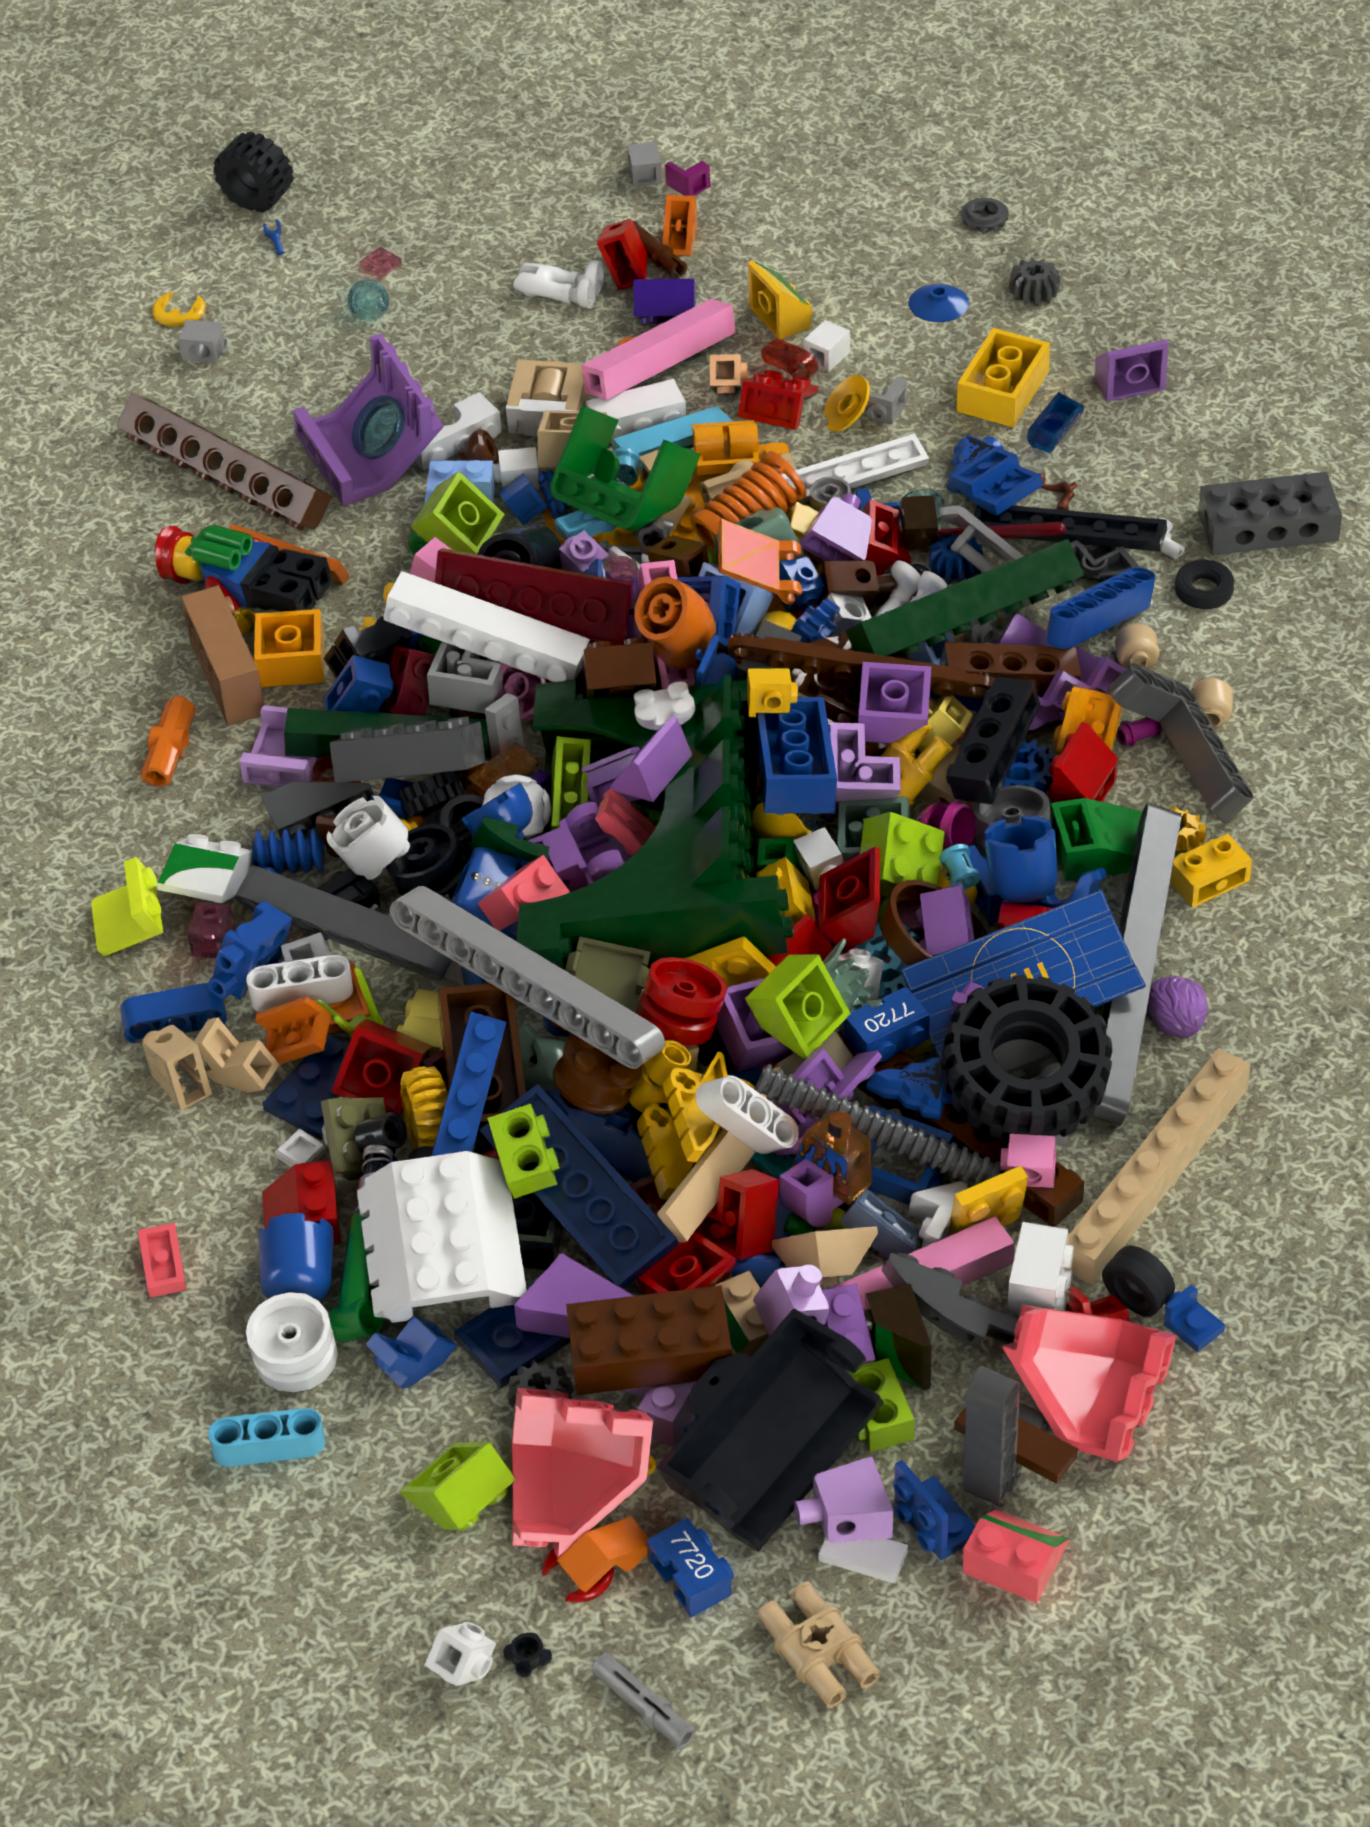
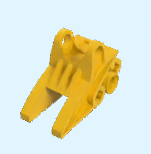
M667 1040L662 1051L642 1064L641 1076L637 1084L631 1088L629 1101L635 1109L643 1112L637 1121V1128L640 1136H643L642 1144L646 1156H650L648 1162L652 1175L656 1176L654 1181L660 1199L668 1200L689 1174L693 1162L699 1160L724 1129L706 1116L696 1103V1091L699 1085L730 1076L727 1075L722 1052H717L703 1074L686 1069L691 1061L689 1051L679 1042ZM741 1079L743 1082H745V1083H746L747 1085H749L751 1088L755 1089V1086L752 1085L750 1082H748V1081H746V1080H744V1079ZM661 1103H667L669 1105L671 1115L666 1110L659 1107Z

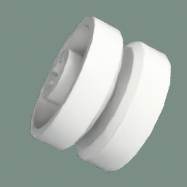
M284 1293L273 1296L261 1303L249 1317L246 1328L247 1342L256 1372L265 1384L280 1391L299 1392L312 1389L324 1382L334 1370L338 1357L336 1341L328 1312L318 1300L307 1294Z

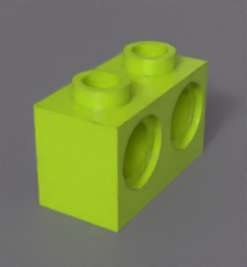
M528 1104L488 1118L506 1183L514 1199L557 1185L554 1171L560 1169L553 1147L547 1149L544 1138L550 1136L543 1115L536 1116L532 1105ZM519 1130H529L525 1136L514 1138V1135ZM531 1162L539 1163L538 1166L531 1171L523 1170L524 1167Z
M889 1358L864 1364L856 1373L847 1371L856 1382L877 1393L884 1402V1405L856 1436L857 1440H865L869 1452L914 1440L915 1419Z

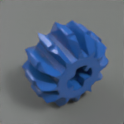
M951 532L948 538L939 536L937 542L931 544L929 552L931 572H935L942 579L946 577L948 585L953 579H958V582L965 580V577L969 579L976 576V574H981L977 567L962 555L956 554L950 549L954 541L959 537L954 536ZM972 537L968 544L983 555L982 545H979L976 542V538Z

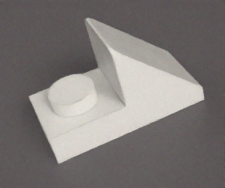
M959 1181L912 1194L908 1214L911 1217L924 1221L918 1236L923 1239L922 1248L946 1238L949 1232L954 1195L966 1190L967 1183Z

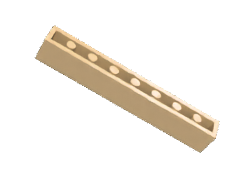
M1220 1048L1215 1051L1068 1235L1067 1245L1074 1246L1073 1260L1070 1268L1073 1269L1072 1275L1091 1285L1096 1283L1102 1275L1105 1265L1125 1246L1247 1091L1251 1063Z

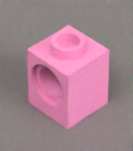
M1010 1134L1009 1148H1002L1001 1171H1009L1021 1165L1028 1176L1027 1187L1054 1188L1056 1165L1055 1136Z

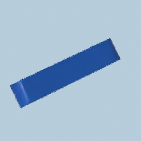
M1130 568L1053 606L1050 611L1046 634L1047 644L1061 649L1072 648L1148 609L1151 604L1156 575L1145 568Z

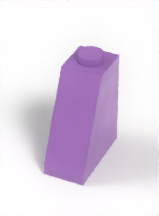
M561 1253L515 1303L516 1325L523 1331L570 1338L566 1304L634 1295Z

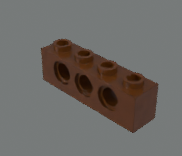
M944 642L939 665L966 669V673L970 672L973 674V672H976L979 675V672H983L982 675L988 673L993 678L998 676L1034 681L1037 694L1042 698L1058 669L1065 671L1078 680L1081 679L1076 647L1061 649L1053 646Z

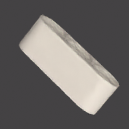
M328 955L263 965L252 969L246 978L251 1006L257 1012H262L304 997H309L315 1001L321 999L326 1004L337 1003L348 999L353 993L350 964L345 957L340 955Z
M726 1076L699 1085L696 1091V1103L699 1109L754 1151L760 1154H767L791 1148L797 1142L799 1131L794 1119L741 1079L735 1076Z

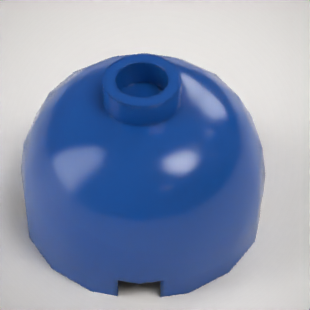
M518 783L461 820L473 836L483 817L518 825L516 838L523 839L526 836L522 831L531 823L533 816L532 803L522 784Z

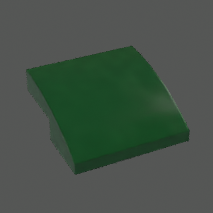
M483 817L469 844L468 851L472 854L475 848L486 847L499 853L532 862L542 855L547 859L549 846L516 838L518 825Z

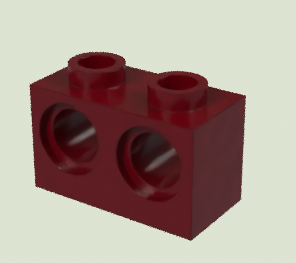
M394 646L389 664L391 679L394 682L393 692L388 699L384 700L379 707V711L390 714L426 716L429 705L427 674L435 655Z

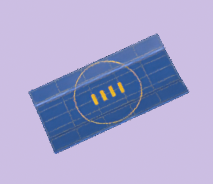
M1102 889L901 969L908 989L930 1014L929 1038L938 1058H942L946 1029L952 1020L950 1017L952 1009L951 1000L955 992L961 993L969 982L981 985L986 989L988 982L1003 978L1005 981L1012 979L1014 975H1027V978L1038 979L1039 976L1050 978L1053 983L1058 985L1064 983L1075 989V994L1080 998L1086 997L1094 1005V1008L1146 987L1115 922Z

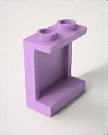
M262 706L260 711L262 726L251 753L243 752L240 759L243 783L281 787L292 781L312 782L320 760L319 757L285 756L284 729L288 708Z

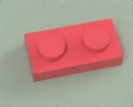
M175 1223L138 1230L149 1298L186 1291L187 1287Z

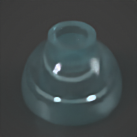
M364 279L351 287L347 297L348 306L353 315L361 320H377L388 309L389 295L386 288L378 281Z

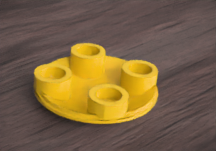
M763 802L758 804L754 810V824L762 839L794 837L796 840L812 833L811 830L805 827L796 813L783 815L764 813Z

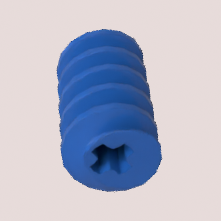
M297 829L294 839L290 838L287 830H283L281 840H277L274 830L269 831L267 840H263L260 830H256L252 841V866L258 867L260 865V868L265 869L266 867L271 868L273 864L276 872L282 874L286 864L291 873H296L301 863L303 871L309 873L313 863H315L318 872L324 871V842L322 838H318L315 829H311L308 839H304L301 829Z

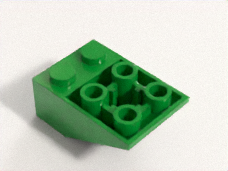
M1087 798L1051 803L1050 822L1052 829H1055L1056 854L1065 881L1078 880L1082 873L1102 867L1105 868L1107 875L1129 872L1142 811Z

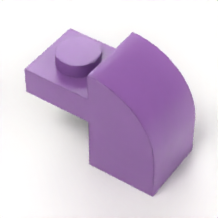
M806 1158L780 1175L779 1198L783 1206L812 1226L821 1227L832 1222V1210L844 1203L833 1195V1189L847 1195L848 1199L859 1193V1181L847 1174L846 1181L848 1185L846 1186L841 1182L840 1168L837 1167V1175L835 1180H833V1176L829 1174L830 1166L823 1170Z

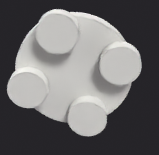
M674 682L667 689L655 692L650 689H643L634 694L636 720L642 727L647 729L659 730L672 715L682 725L695 712L694 699L689 694L688 685L685 682Z

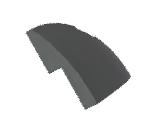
M1078 540L1070 543L1084 577L1107 580L1130 568L1140 567L1123 546L1115 548L1082 545Z

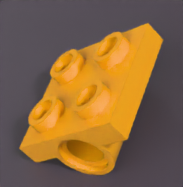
M754 420L692 424L694 452L701 454L696 465L697 475L729 473L732 466L741 460H751L754 464L760 461L758 428Z

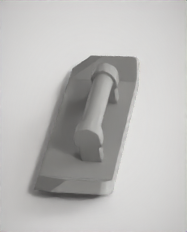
M962 506L939 508L942 522L960 525L965 529L954 541L950 549L956 554L962 555L983 573L997 567L968 544L973 536L1005 561L1006 564L1024 557Z

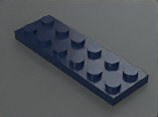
M537 1083L501 1112L504 1113L531 1104L536 1116L543 1115L550 1133V1136L544 1138L547 1149L553 1147L560 1169L554 1171L557 1185L533 1192V1194L609 1281L624 1289L674 1249L679 1242L673 1233ZM488 1122L479 1131L482 1137L497 1152ZM519 1130L514 1135V1138L525 1136L529 1130ZM531 1162L527 1164L523 1170L531 1171L535 1169L539 1163Z

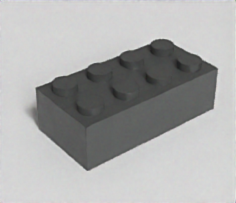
M468 717L448 719V721L439 722L438 726L436 725V720L418 722L415 725L405 726V730L404 724L383 726V728L373 729V733L371 727L358 728L350 732L340 733L341 739L330 742L335 783L466 770L485 763L481 723H469Z

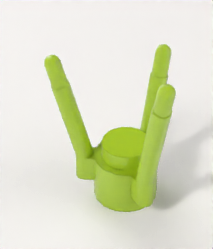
M359 966L355 967L354 971L371 1015L370 1017L358 1015L348 1023L321 999L316 1001L331 1014V1019L350 1038H352L355 1027L365 1018L381 1025L385 1022L378 1014L367 981Z

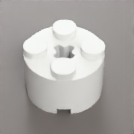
M372 796L374 800L366 801L363 797L346 806L333 821L336 825L333 834L329 831L327 834V842L355 874L364 875L368 880L379 876L384 867L395 858L405 855L410 848V843L407 841V827L379 796Z

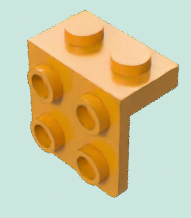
M1074 686L1071 692L1066 693L1063 700L1062 711L1066 712L1063 724L1057 726L1053 738V744L1057 745L1056 753L1061 754L1063 752L1069 733L1074 734L1081 722L1088 723L1112 751L1123 707L1110 694Z

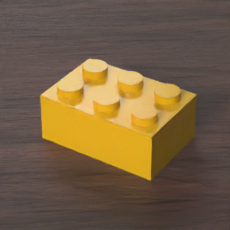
M992 328L957 383V412L1014 428L1049 373L1050 343Z

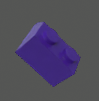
M694 279L633 280L635 319H641V324H659V318L672 319L696 307V283Z

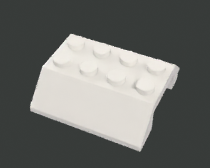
M464 1151L391 1162L365 1178L366 1186L359 1189L357 1194L360 1215L368 1217L361 1221L365 1250L373 1251L366 1256L370 1285L378 1286L371 1290L375 1317L388 1318L391 1323L409 1321L413 1317L412 1307L485 1296L489 1297L490 1308L515 1305L525 1294L527 1289L512 1194L506 1183L500 1160Z

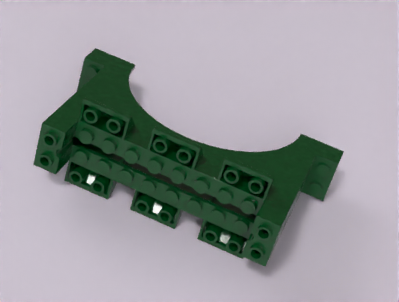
M730 674L724 675L717 683L701 685V687L688 686L689 694L694 699L695 712L687 722L681 725L692 756L653 801L663 811L654 832L634 856L622 866L594 883L558 897L519 904L518 943L563 970L566 968L569 953L576 951L579 936L649 951L648 969H650L652 963L661 958L677 957L685 959L743 936L764 956L788 953V938H794L792 916L785 917L784 912L789 911L787 890L780 889L777 875L755 877L757 876L755 856H751V854H757L755 833L750 834L748 829L752 827L751 810H755L757 806L755 792L757 776L755 768H751L750 763H748L752 762V754H756L753 735L754 717H749L746 698L747 679L732 681ZM576 680L536 684L533 728L534 731H541L546 751L545 772L550 775L557 736L590 739V764L629 748L639 747L641 750L658 730L644 728L637 722L635 717V693L586 699L584 692L579 693Z

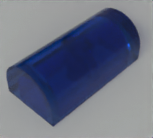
M1058 392L1029 427L1027 433L1029 444L1034 448L1051 453L1083 414L1085 406Z

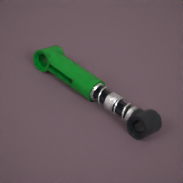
M385 1113L362 1121L356 1126V1145L363 1153V1160L365 1161L361 1166L365 1175L360 1178L359 1189L366 1186L365 1178L391 1163L396 1149L401 1148L406 1143L407 1129L404 1121L397 1113ZM359 1206L355 1210L356 1214L350 1218L338 1306L334 1307L329 1314L334 1338L341 1343L371 1336L374 1333H378L382 1326V1317L374 1316L371 1290L378 1286L370 1285L366 1256L373 1251L365 1250L361 1221L368 1217H362L358 1213Z

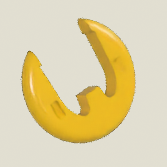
M173 291L159 297L152 307L154 319L168 327H183L186 320L198 321L203 316L206 308L204 300L198 295L187 313L181 314L180 309L175 308L168 313L165 312L166 306L174 294Z

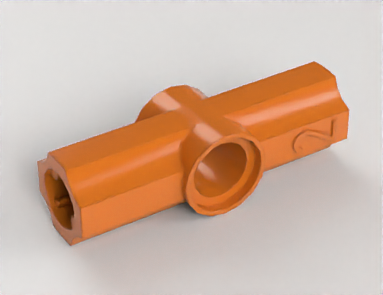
M174 696L173 699L167 701L158 726L153 725L150 729L148 738L149 752L141 771L142 780L150 785L165 786L170 784L179 758L185 757L182 756L184 747L189 746V729L196 710L194 703H191L183 696Z

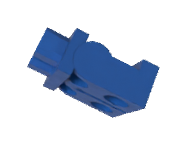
M264 900L258 904L250 923L239 925L236 932L229 930L225 933L221 949L216 956V966L213 976L209 980L208 990L221 999H225L230 994L239 1000L244 997L248 990L246 978L252 969L263 965L279 963L278 960H280L282 954L281 945L286 941L292 918Z

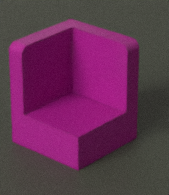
M700 161L687 170H683L674 163L668 162L665 164L666 185L684 196H696L711 187L710 165Z

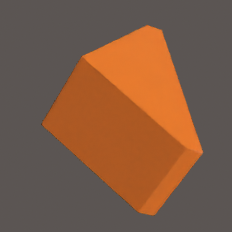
M666 194L662 244L671 247L674 255L691 256L698 229L696 196Z

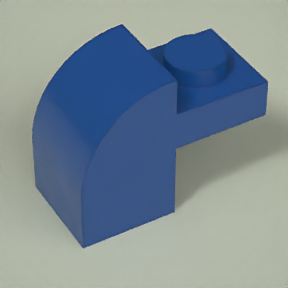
M415 1315L396 1339L374 1333L366 1344L376 1354L374 1361L402 1388L413 1386L440 1367L457 1346L434 1322Z

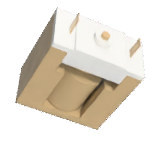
M518 359L506 405L508 433L538 436V429L544 410L579 411L581 405L586 406L585 401L588 400L589 394L585 393L582 364Z

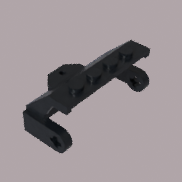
M793 1308L752 1357L740 1353L716 1359L691 1388V1412L697 1420L660 1461L656 1469L671 1490L702 1508L726 1531L759 1552L794 1511V1502L803 1500L813 1488V1478L816 1474L827 1471L884 1405L883 1400L877 1393L856 1382L847 1372L856 1373L866 1361L864 1354L846 1337Z

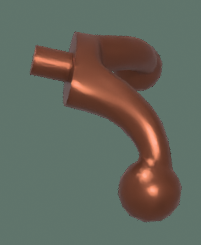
M1038 473L1042 477L1043 486L1041 488L1048 491L1064 492L1061 501L1057 503V509L1069 510V502L1075 496L1072 490L1078 487L1077 484L1073 482L1068 485L1065 481H1062L1061 483L1050 485L1045 483V475Z

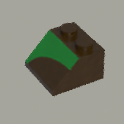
M911 1284L865 1293L866 1309L863 1311L875 1355L874 1362L889 1358L897 1378L922 1390L931 1389V1343Z

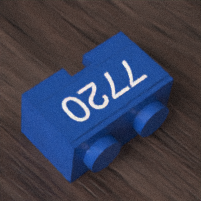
M907 987L882 997V1004L875 1008L867 1004L850 1012L851 1014L844 1020V1040L856 1055L878 1051L882 1056L878 1062L887 1061L893 1055L910 1047H916L929 1039L930 1014Z
M689 1518L674 1524L647 1540L648 1560L665 1583L671 1579L675 1582L679 1590L674 1592V1596L690 1618L732 1595L731 1580L734 1579V1574L729 1563L724 1557L718 1559L712 1551V1543L706 1532L702 1528L697 1530Z

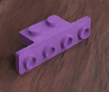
M824 1048L815 1049L793 1073V1079L799 1081L800 1078L805 1079V1084L810 1085L813 1082L816 1084L815 1088L819 1090L822 1087L827 1088V1093L832 1094L834 1091L838 1093L837 1097L842 1099L843 1096H846L849 1101L854 1095L853 1090L855 1087L874 1073V1066L882 1056L878 1051L859 1053L840 1071ZM785 1103L781 1106L778 1105L781 1110L794 1119L798 1126L799 1136L794 1146L775 1151L774 1153L777 1156L798 1155L802 1143L805 1151L811 1143L809 1139L818 1130L827 1126L829 1122L826 1121L825 1124L820 1123L821 1119L815 1117L813 1120L809 1118L810 1114L806 1112L801 1115L798 1113L799 1109L797 1108L789 1110L788 1105Z

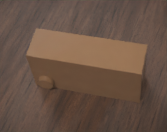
M219 585L181 596L189 641L227 726L261 716L260 711L264 702L258 668L233 617L235 610L230 596L224 597Z

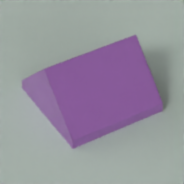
M674 715L650 738L609 786L612 790L653 802L690 759L692 753L679 720Z

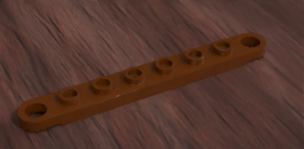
M735 633L728 640L727 652L734 658L765 663L775 669L789 667L800 669L806 674H832L842 680L862 679L863 662L931 666L930 691H934L940 696L959 695L983 699L986 690L991 688L995 680L988 673L982 675L983 672H979L978 675L976 672H973V674L970 672L966 673V669L767 636L764 639H760L758 636L754 637L753 634L748 637V633H745L744 636L742 633H738V635Z

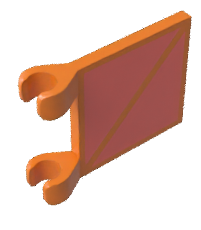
M721 519L718 523V572L777 594L784 603L793 604L795 594H802V585L795 580H779V559L781 561L793 560L794 554L799 556L801 554L800 543L791 540L779 541Z

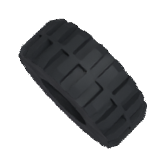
M1014 975L1010 980L1004 981L1003 978L990 981L984 990L982 988L975 989L967 995L966 1003L959 1004L953 1012L952 1020L947 1026L941 1058V1069L944 1071L942 1081L945 1091L952 1094V1105L958 1113L962 1114L965 1112L968 1116L967 1122L978 1130L982 1127L989 1131V1136L998 1140H1002V1138L1009 1139L1010 1134L1057 1136L1060 1134L1061 1137L1072 1134L1076 1131L1078 1122L1085 1124L1091 1119L1096 1106L1101 1104L1106 1091L1112 1067L1110 1059L1113 1048L1111 1038L1106 1035L1107 1025L1103 1017L1099 1014L1095 1015L1093 1012L1094 1005L1086 997L1080 998L1077 996L1075 989L1064 983L1062 985L1053 983L1050 978L1039 976L1038 979L1027 978V975ZM1018 1039L1031 1040L1051 1050L1057 1057L1061 1068L1054 1074L1042 1079H1021L1004 1071L995 1061L992 1052L998 1046L1008 1041Z

